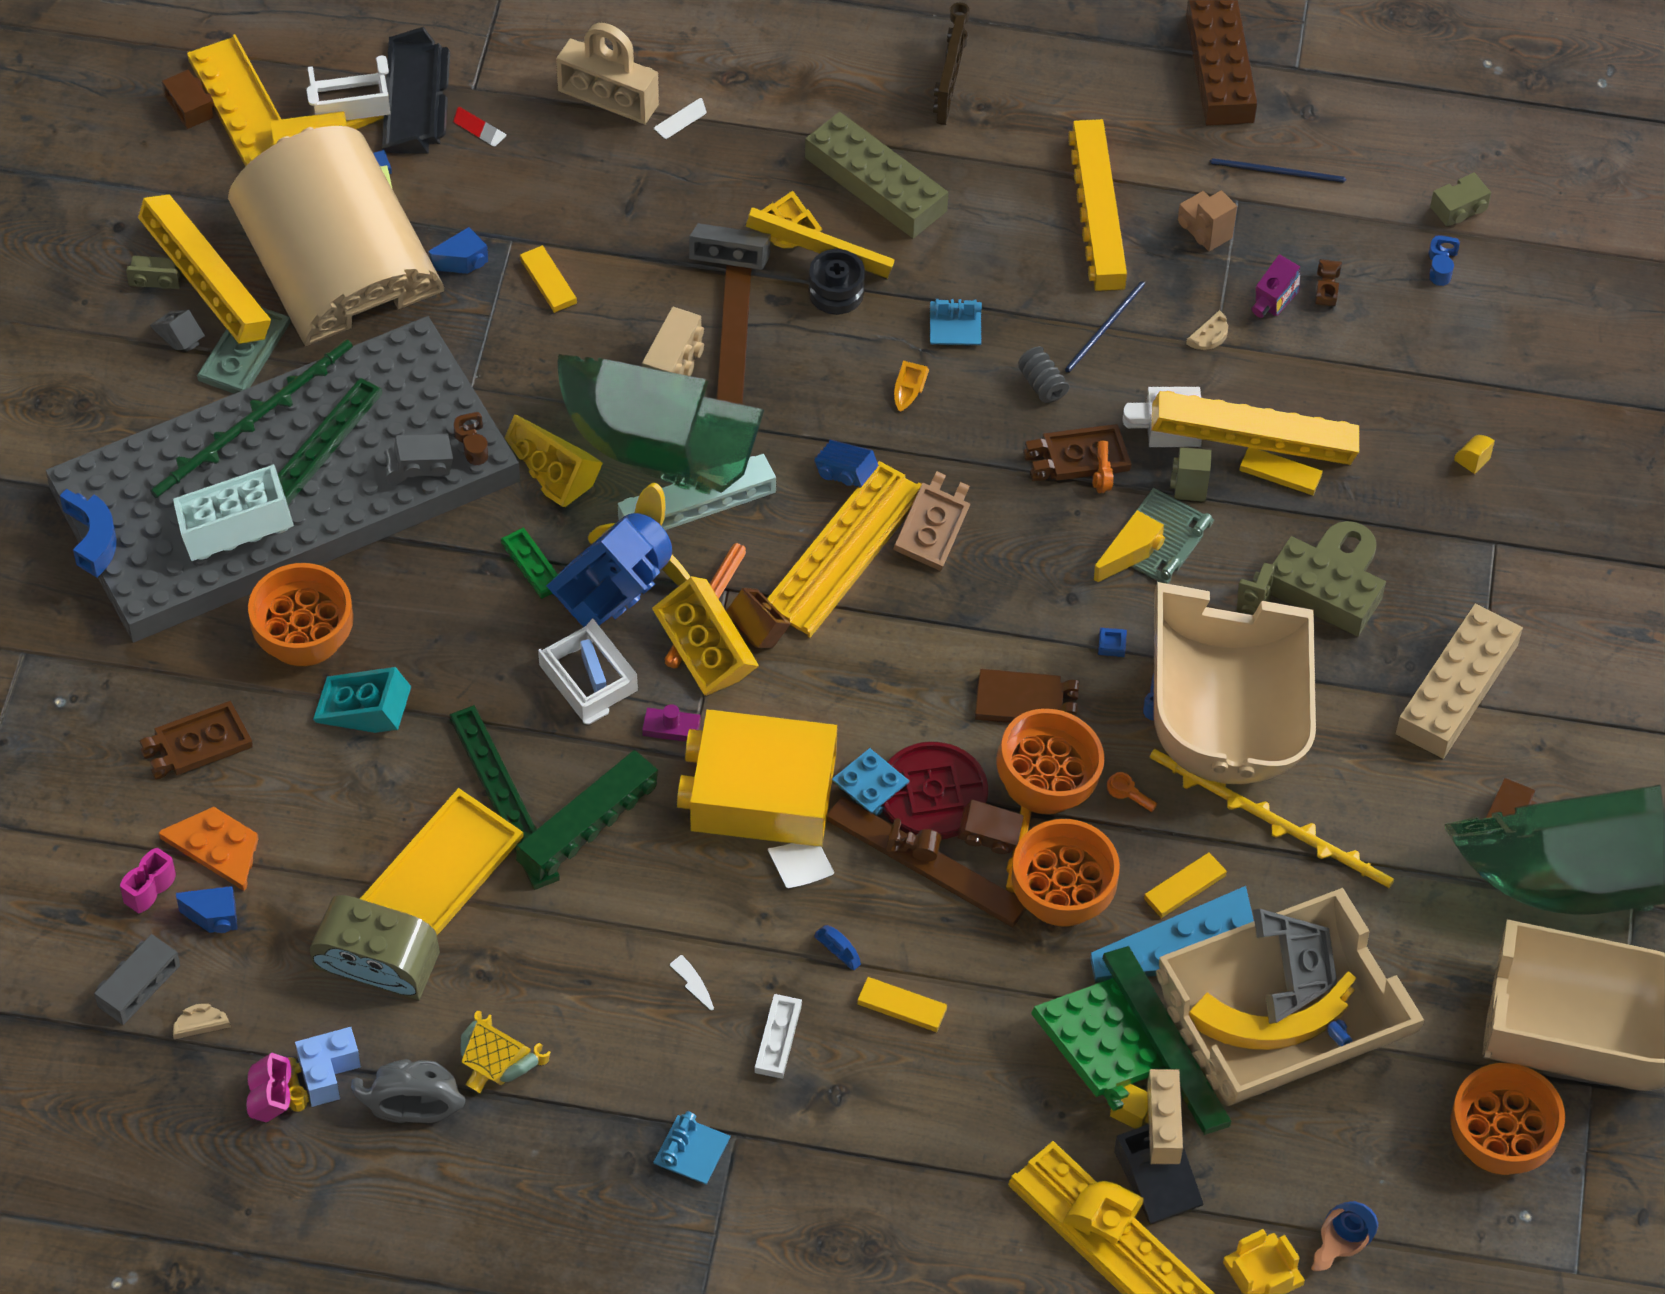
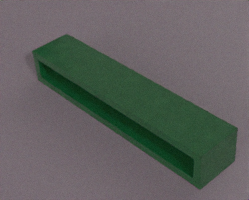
M634 749L517 845L516 861L539 881L547 875L554 874L563 861L567 858L572 859L578 853L580 847L586 842L591 843L594 841L604 827L612 826L621 813L625 810H631L639 798L644 794H650L656 788L658 769Z

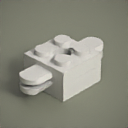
M1148 387L1146 403H1127L1123 412L1124 425L1127 428H1148L1149 447H1201L1202 439L1151 431L1152 403L1159 391H1172L1176 394L1196 395L1201 398L1200 387Z

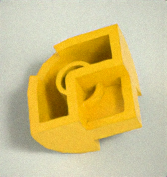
M794 191L761 210L818 232L823 230L809 209L806 210ZM771 236V243L778 247H797L795 244Z
M1107 1181L1092 1183L1079 1194L1066 1215L1064 1223L1089 1236L1091 1232H1094L1117 1244L1127 1226H1130L1141 1208L1143 1197L1115 1183Z

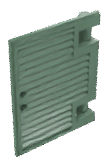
M1153 488L1137 510L1164 524L1163 536L1165 540L1158 551L1154 550L1149 558L1131 567L1160 583L1169 584L1173 572L1180 569L1202 539L1204 530L1207 527H1211L1214 519L1209 513L1203 514ZM1193 520L1197 521L1194 528L1189 527ZM1161 563L1165 564L1162 571L1157 570Z

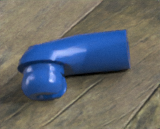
M1339 1019L1327 1025V1032L1341 1047L1351 1043L1352 1038L1346 1033V1023Z

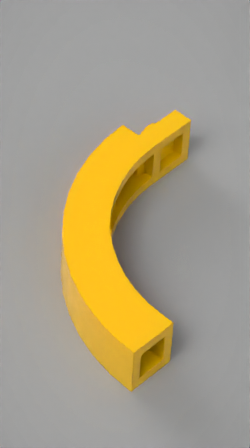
M1348 971L1319 1002L1305 1010L1290 1014L1277 1023L1269 1024L1267 1016L1251 1015L1233 1009L1217 1000L1208 992L1190 1010L1189 1017L1199 1032L1232 1046L1261 1050L1294 1046L1327 1030V1025L1330 1022L1337 1021L1344 1014L1348 1007V1004L1345 1002L1355 992L1352 986L1357 978Z

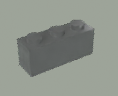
M698 223L689 236V259L762 270L770 258L771 234Z
M153 934L145 941H141L136 946L134 953L127 960L121 961L116 967L115 972L98 985L94 993L98 1008L124 1025L180 967L177 951Z

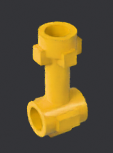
M288 1057L291 1065V1077L287 1084L290 1090L289 1107L293 1111L299 1112L306 1108L309 1099L307 1090H304L298 1081L297 1073L301 1072L300 1064L297 1063L295 1058Z

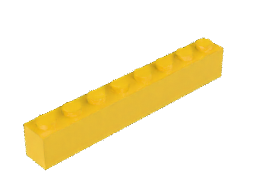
M1103 119L1074 121L1073 131H1069L1068 139L1069 146L1074 147V150L1071 151L1072 165L1077 167V169H1074V181L1080 187L1077 188V201L1082 203V207H1080V221L1085 222L1083 241L1088 242L1085 250L1086 261H1091V266L1088 268L1089 281H1094L1095 291L1124 290L1127 270Z
M170 194L143 198L138 219L239 344L265 340L271 319Z
M1159 391L1152 403L1151 431L1351 465L1359 453V425L1349 424L1345 421L1325 420L1322 417L1302 416L1298 413H1285L1271 408L1262 409L1251 407L1247 404H1233L1223 400H1210L1196 395L1187 396L1176 394L1172 391Z

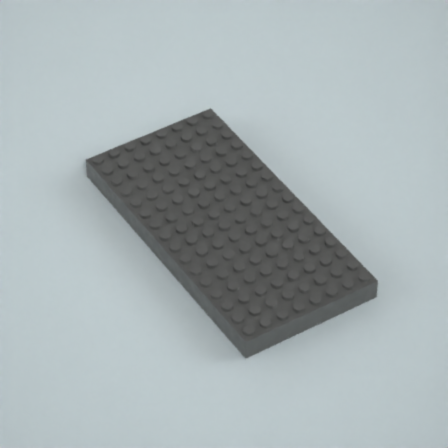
M429 316L354 345L353 348L338 358L335 364L329 365L326 368L328 372L326 376H315L291 395L293 402L291 407L277 405L254 423V432H242L217 452L219 463L203 462L181 479L179 484L173 485L158 498H155L150 490L168 477L171 471L174 472L178 469L177 457L190 459L215 441L213 435L215 432L228 431L252 412L251 400L267 401L288 384V376H299L317 361L46 470L50 490L62 512L60 495L66 489L75 494L83 495L87 501L95 494L109 508L113 518L117 545L112 561L98 576V579L133 643L251 594L256 584L265 575L279 567L294 563L321 565L520 482L518 460ZM360 378L382 388L380 398L288 505L293 527L288 528L283 533H273L264 536L256 542L240 544L230 551L223 550L214 553L207 559L191 561L180 532L173 501L174 498L273 464L278 474ZM479 412L482 416L483 428L476 431L477 434L483 435L488 443V459L484 464H470L465 458L464 443L459 442L454 437V421L460 415ZM468 420L464 425L474 424L477 420ZM448 434L453 457L449 475L439 477H407L406 480L400 483H391L387 480L385 472L387 462L384 451L392 447L393 454H395L394 442L396 435ZM63 512L80 543L87 535L89 528Z

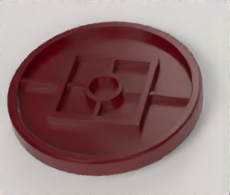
M921 742L900 750L888 761L892 767L909 780V783L881 806L883 807L884 814L892 824L896 818L901 820L900 830L907 834L912 832L914 835H917L920 830L929 829L939 833L941 840L958 836L964 807L971 800L987 804L988 781L983 768L972 755L957 746L943 742Z

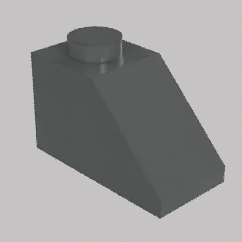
M189 310L170 311L150 324L152 329L175 350L190 351L198 346V340L205 336Z

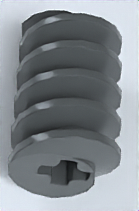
M1040 346L1033 347L1024 352L1020 357L1018 368L1023 372L1024 377L1042 402L1051 403L1057 401L1067 394L1070 385L1068 382H1065L1063 375H1060V371L1055 367L1054 362L1049 360L1050 356L1048 353L1043 352L1044 348Z

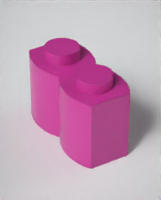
M154 848L145 854L139 863V867L129 871L120 883L124 904L137 913H142L150 908L155 902L157 894L168 889L175 880L176 873L172 857L159 848Z
M270 1053L250 1067L248 1072L250 1093L247 1097V1112L250 1118L267 1123L288 1109L290 1090L287 1084L291 1077V1065L288 1058Z

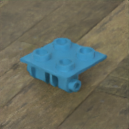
M936 299V301H931L930 344L981 345L982 302H977V299H974V301H964V303H961V299L958 300V303H954V299H951V303H949V300Z
M871 748L832 778V781L839 786L840 790H844L851 796L852 800H856L858 805H862L876 816L883 812L881 805L909 783L906 777Z
M687 1111L681 1116L678 1115L653 1163L707 1185L731 1136L697 1123L695 1121L696 1115Z

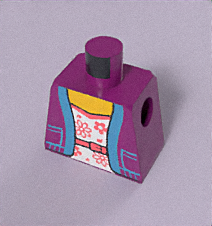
M1280 254L1277 256L1256 286V303L1251 308L1256 316L1263 318L1267 312L1274 316L1279 315L1299 293L1300 266Z

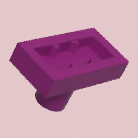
M673 704L665 706L663 710L647 708L642 735L687 742L689 729L699 730L701 715L679 712V708Z

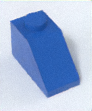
M470 227L428 251L429 259L436 271L468 274L475 269L481 268L488 262L487 245Z
M232 886L176 893L179 912L209 933H226L230 930H237L236 905Z

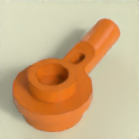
M1098 441L1099 469L1098 472L1094 473L1092 482L1093 487L1097 489L1098 493H1105V491H1111L1113 487V469L1110 468V462L1108 461V441Z
M1117 772L1109 777L1106 785L1110 795L1118 799L1129 797L1150 812L1154 811L1158 803L1139 792L1134 787L1135 782L1132 781L1128 774Z

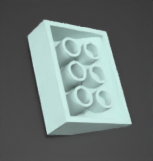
M274 464L173 499L180 532L191 561L207 559L214 553L223 550H233L240 544L256 542L264 536L273 533H283L288 528L294 526Z

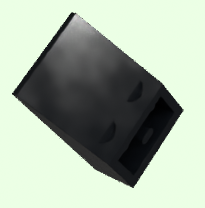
M1149 1124L1116 1136L1114 1153L1134 1193L1143 1197L1141 1208L1150 1225L1203 1206L1204 1203L1184 1146L1180 1164H1151Z

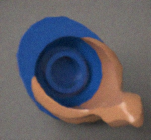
M1356 1201L1345 1202L1332 1208L1322 1225L1321 1237L1323 1244L1314 1254V1262L1311 1269L1313 1271L1326 1270L1331 1267L1334 1258L1338 1256H1353L1365 1248L1377 1233L1379 1224L1374 1212L1365 1204Z

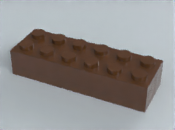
M1188 0L1186 19L1206 126L1254 123L1257 98L1238 0Z

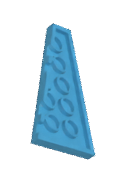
M1246 886L1091 952L1090 960L1095 983L1113 978L1102 960L1103 954L1129 946L1146 976H1156V970L1159 969V957L1253 922Z

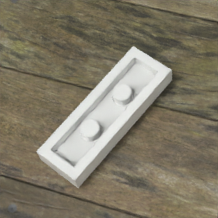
M774 994L755 1065V1073L783 1079L802 1006L801 999Z

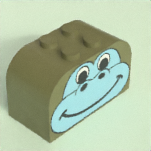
M337 895L331 899L310 946V954L315 969L416 1000H420L440 953L437 934L425 921L404 912L345 895Z

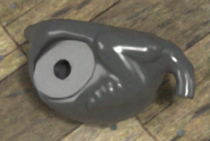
M404 1059L383 1065L379 1068L374 1083L370 1088H364L363 1080L360 1078H354L351 1082L354 1096L369 1107L375 1117L395 1123L439 1122L462 1109L466 1102L465 1097L458 1092L453 1075L435 1061L418 1060L411 1062L409 1059Z

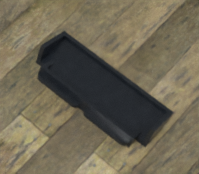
M420 27L389 37L387 60L389 72L386 75V86L390 115H384L382 150L385 153L429 154V144H440V139L446 134L448 98L443 94V91L449 85L450 50L448 47H442L440 43L435 44L424 27Z

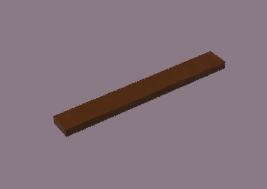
M727 264L716 426L742 427L752 268Z
M843 796L826 815V821L1012 928L1027 910L1017 896L939 851L937 858L933 861L915 859L912 856V849H908L906 852L890 854L887 852L886 846L892 825ZM899 830V833L902 837L907 836V833H905L902 830Z

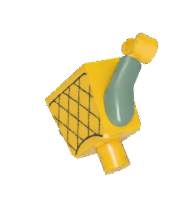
M481 1011L475 1012V1021H472L461 1034L462 1063L474 1069L465 1085L481 1093L488 1079L503 1085L505 1082H511L524 1075L535 1066L545 1065L549 1061L550 1051L543 1055L539 1054L542 1051V1044H536L533 1053H529L531 1051L530 1048L492 1027L491 1015L481 1020Z

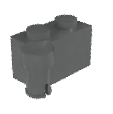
M448 434L396 435L394 442L395 454H393L392 447L384 451L387 462L385 468L386 477L391 483L403 482L407 477H439L450 474L453 457Z

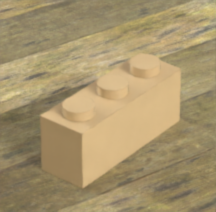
M1150 1069L1147 1091L1151 1164H1180L1183 1138L1179 1070Z

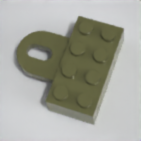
M1345 521L1331 526L1317 547H1313L1291 536L1273 563L1272 596L1295 607L1311 609L1314 616L1359 637L1380 604L1386 585L1385 580L1366 572L1376 551V539L1373 533L1362 524ZM1347 538H1357L1359 544L1352 553L1341 551L1340 547Z

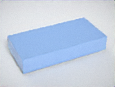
M590 639L581 641V657L595 693L606 687V680L592 641Z

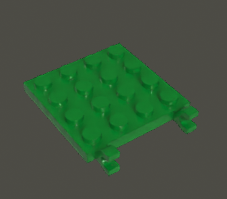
M1113 978L1034 1006L1031 1015L1096 1097L1103 1095L1113 1111L1119 1110L1124 1106L1121 1099L1127 1098L1129 1092L1124 1088L1125 1086L1148 1078L1150 1069L1166 1070Z

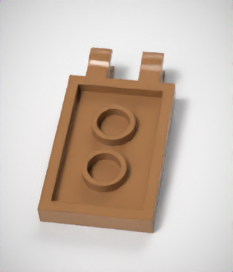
M936 471L930 485L922 483L893 550L941 571L970 507V503L964 501L970 486L960 482L954 496L945 493L940 488L946 475Z

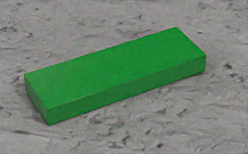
M523 527L501 538L502 546L539 597L543 599L553 594L546 585L558 574Z

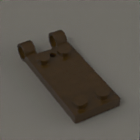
M962 2L954 3L950 7V21L954 26L948 29V45L941 82H936L934 97H938V99L935 98L933 113H937L936 124L946 125L963 50L968 43V32L964 28L965 24L969 21L970 8ZM960 12V13H964V14H963V15H957V14H955V13Z

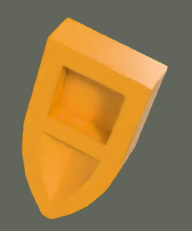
M903 361L894 390L898 411L901 412L912 404L918 393H922L929 372L927 366Z

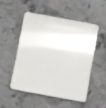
M790 843L768 848L787 888L809 884L834 874L821 846Z

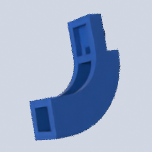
M66 489L60 495L63 512L89 528L85 538L73 549L76 565L98 578L108 567L116 551L117 538L111 512L107 505L95 494L87 501L83 495L75 494Z

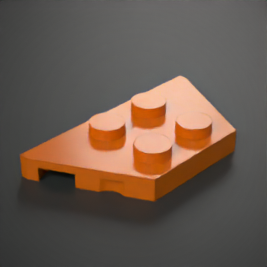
M212 807L159 832L161 840L244 891L247 888V878L253 864V853L256 851L258 834L216 807Z

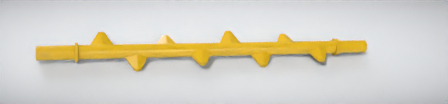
M1157 749L1152 751L1150 759L1171 769L1172 773H1178L1183 776V787L1185 789L1198 784L1226 799L1227 808L1232 810L1240 807L1272 824L1273 837L1277 838L1288 833L1316 848L1317 857L1320 859L1332 857L1360 872L1361 876H1367L1387 888H1390L1393 884L1394 878L1375 869L1370 863L1366 864L1361 861L1358 851L1354 850L1346 853L1318 838L1315 833V824L1310 823L1303 827H1298L1271 812L1268 802L1264 801L1256 804L1228 789L1225 783L1200 778L1183 769L1170 756Z

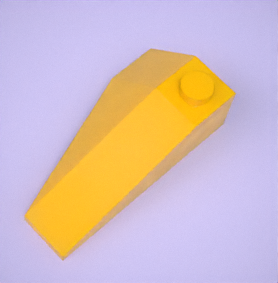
M514 415L505 435V440L517 457L523 460L530 469L529 473L532 478H536L542 486L541 490L544 495L560 506H568L593 487L603 462L586 451L518 415Z

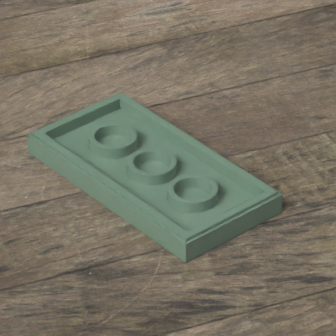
M262 308L271 319L265 340L239 344L226 329L197 375L198 381L234 394L250 388L291 323L290 317Z

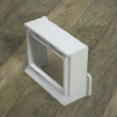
M378 56L376 58L378 73L315 81L313 66L308 67L310 86L307 87L309 104L314 105L315 115L344 111L346 120L390 115L389 97L385 81V75L389 72L387 58L385 56ZM379 84L380 94L319 101L318 92Z
M593 618L582 629L543 650H538L540 667L586 725H590L608 715V707L638 691L637 673ZM590 639L621 678L586 697L558 660L580 650L581 641Z

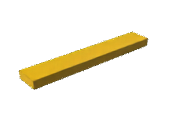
M756 208L751 209L745 226L762 233L771 234L775 238L819 254L832 249L847 250L857 255L863 262L866 271L887 279L895 261L887 256Z

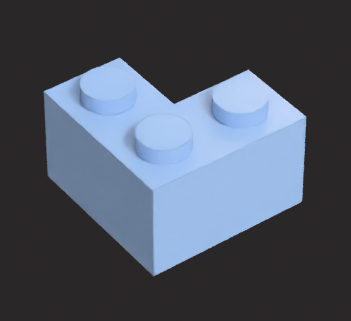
M351 1027L295 1042L299 1064L312 1107L339 1100L335 1074L361 1067L358 1048Z

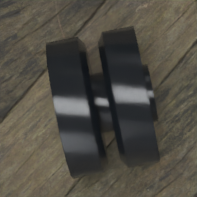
M832 249L818 254L811 262L809 269V297L812 304L827 314L835 315L849 313L856 309L863 301L865 268L863 262L857 255L847 250Z

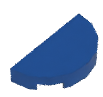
M828 925L822 926L815 932V938L851 970H855L861 965L855 948L841 932Z

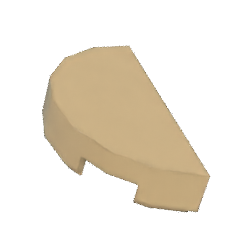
M1219 310L1187 338L1186 345L1201 350L1213 349L1221 345L1227 338L1228 333L1226 316Z
M195 1004L183 1010V1014L174 1022L173 1038L178 1039L229 1028L230 1022L224 1012L211 1007L210 1004Z

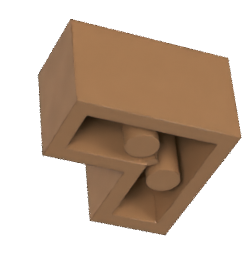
M1222 190L1210 197L1202 191L1180 204L1178 221L1184 229H1187L1200 245H1203L1210 252L1233 238L1237 205Z

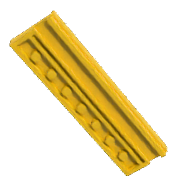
M234 34L232 38L188 52L187 56L205 92L211 95L215 105L214 109L246 167L258 155L274 145L270 121L281 120V117Z
M878 461L879 466L861 488L857 487L767 598L791 623V626L804 632L809 638L812 637L907 518L922 485L920 482L915 484L906 479L905 474Z
M1054 1141L1028 1161V1165L1021 1171L1015 1172L1011 1176L1009 1186L1121 1294H1215L1135 1218L1130 1226L1126 1227L1117 1244L1094 1232H1091L1089 1236L1064 1223L1066 1215L1079 1194L1090 1184L1096 1183V1181Z

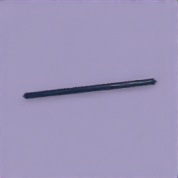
M1215 158L1209 160L1211 164L1342 183L1346 181L1344 176Z
M1143 281L1139 282L1065 368L1066 372H1071L1145 286Z

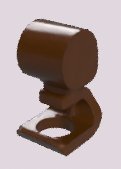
M1319 259L1317 275L1322 277V281L1318 280L1315 304L1336 306L1339 283L1335 282V278L1340 276L1341 261Z
M479 412L460 415L454 421V437L459 442L464 443L465 458L472 465L484 464L488 459L487 440L483 435L477 434L476 431L483 428L482 416ZM468 420H477L474 424L464 425Z
M899 818L894 820L886 846L887 852L895 854L912 849V856L915 859L933 861L937 858L941 843V835L939 833L923 829L917 835L908 832L906 837H902L899 833L901 820Z

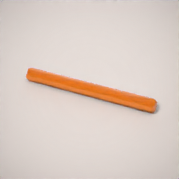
M738 543L732 545L710 582V586L718 599L746 554V548ZM673 644L665 657V664L676 669L683 659Z

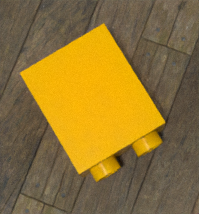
M707 709L703 730L689 729L685 761L697 763L695 777L681 775L678 788L677 808L690 809L691 831L822 847L837 753V725Z

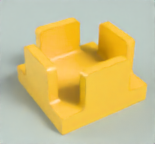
M1261 1229L1241 1239L1238 1242L1237 1250L1223 1259L1225 1267L1243 1294H1287L1304 1285L1305 1279L1297 1268L1299 1256L1285 1235L1278 1239L1275 1233L1267 1236L1265 1230Z

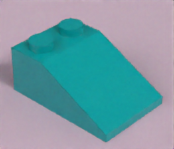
M396 667L327 676L313 720L320 724L373 733L398 730L411 685Z

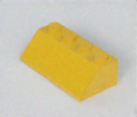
M691 576L652 607L704 695L707 696L740 682L759 667L707 579Z

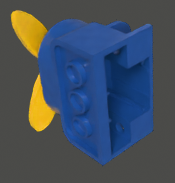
M657 483L649 484L641 492L634 513L625 515L616 523L596 527L588 536V541L591 545L546 585L583 627L587 626L592 618L599 626L611 616L617 619L626 610L625 605L628 609L640 600L639 596L641 593L645 594L655 585L653 580L660 573L661 569L678 586L690 578L684 567L672 555L670 538L662 527L665 517V496L662 488Z

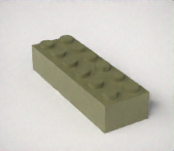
M838 112L805 138V158L911 238L914 239L947 212L949 193L947 190L841 112Z

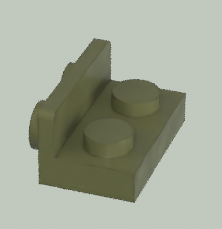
M133 256L131 266H127L126 269L129 286L163 289L180 288L182 272L170 258Z
M1264 563L1261 572H1255L1252 582L1244 579L1240 580L1237 613L1254 615L1261 601H1270L1274 565Z

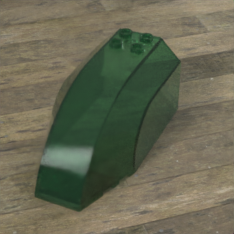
M559 354L557 359L559 384L566 409L582 436L601 453L650 477L675 483L674 486L685 490L695 487L696 491L710 495L711 491L722 493L744 476L763 417V409L704 397L709 382L706 379L599 358L597 362L591 357H585L584 360L578 356Z
M1661 785L1515 807V813L1503 816L1502 812L1498 811L1491 813L1492 818L1479 819L1478 817L1444 824L1445 830L1455 846L1481 877L1504 894L1529 906L1562 914L1592 915L1635 908L1638 911L1652 910L1655 905H1665V810Z

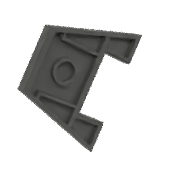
M1263 909L1253 910L1257 938L1279 935L1287 992L1265 995L1269 1024L1281 1021L1333 988L1337 984L1329 928Z

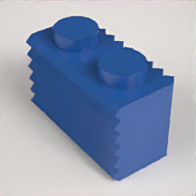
M829 440V443L826 444V447L821 450L814 460L818 473L825 480L833 479L847 486L854 485L860 488L879 466L873 450L834 440Z

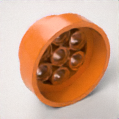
M294 563L279 567L269 572L256 584L249 598L248 613L251 631L256 642L268 654L289 665L310 666L325 661L345 642L352 629L353 609L347 585L335 572L317 564Z
M1035 709L1019 715L1008 725L998 748L996 764L999 776L1007 792L1017 804L1035 813L1056 814L1083 803L1093 793L1103 770L1104 751L1096 733L1080 718L1061 710Z
M1055 819L1033 827L1017 844L1013 856L1012 885L1022 905L1038 919L1055 926H1074L1096 917L1111 903L1117 889L1120 864L1113 843L1099 829L1078 820ZM1067 860L1075 861V863H1069ZM1044 865L1048 866L1049 868H1041L1039 866ZM1086 878H1094L1095 880L1090 881ZM1060 883H1066L1068 886H1062ZM1038 888V889H1041L1042 891H1034V890H1032V889Z
M1513 1063L1491 1064L1471 1073L1460 1085L1451 1111L1452 1133L1462 1152L1478 1167L1501 1175L1528 1172L1544 1164L1555 1152L1565 1124L1564 1105L1555 1087L1535 1070ZM1508 1105H1514L1518 1110L1511 1109ZM1480 1107H1486V1108H1488L1490 1111H1489V1112L1483 1111V1110L1480 1109ZM1527 1126L1534 1127L1538 1131H1531L1527 1128ZM1499 1128L1506 1129L1509 1133H1503ZM1470 1130L1478 1131L1480 1135L1472 1134ZM1517 1150H1524L1527 1154H1520Z

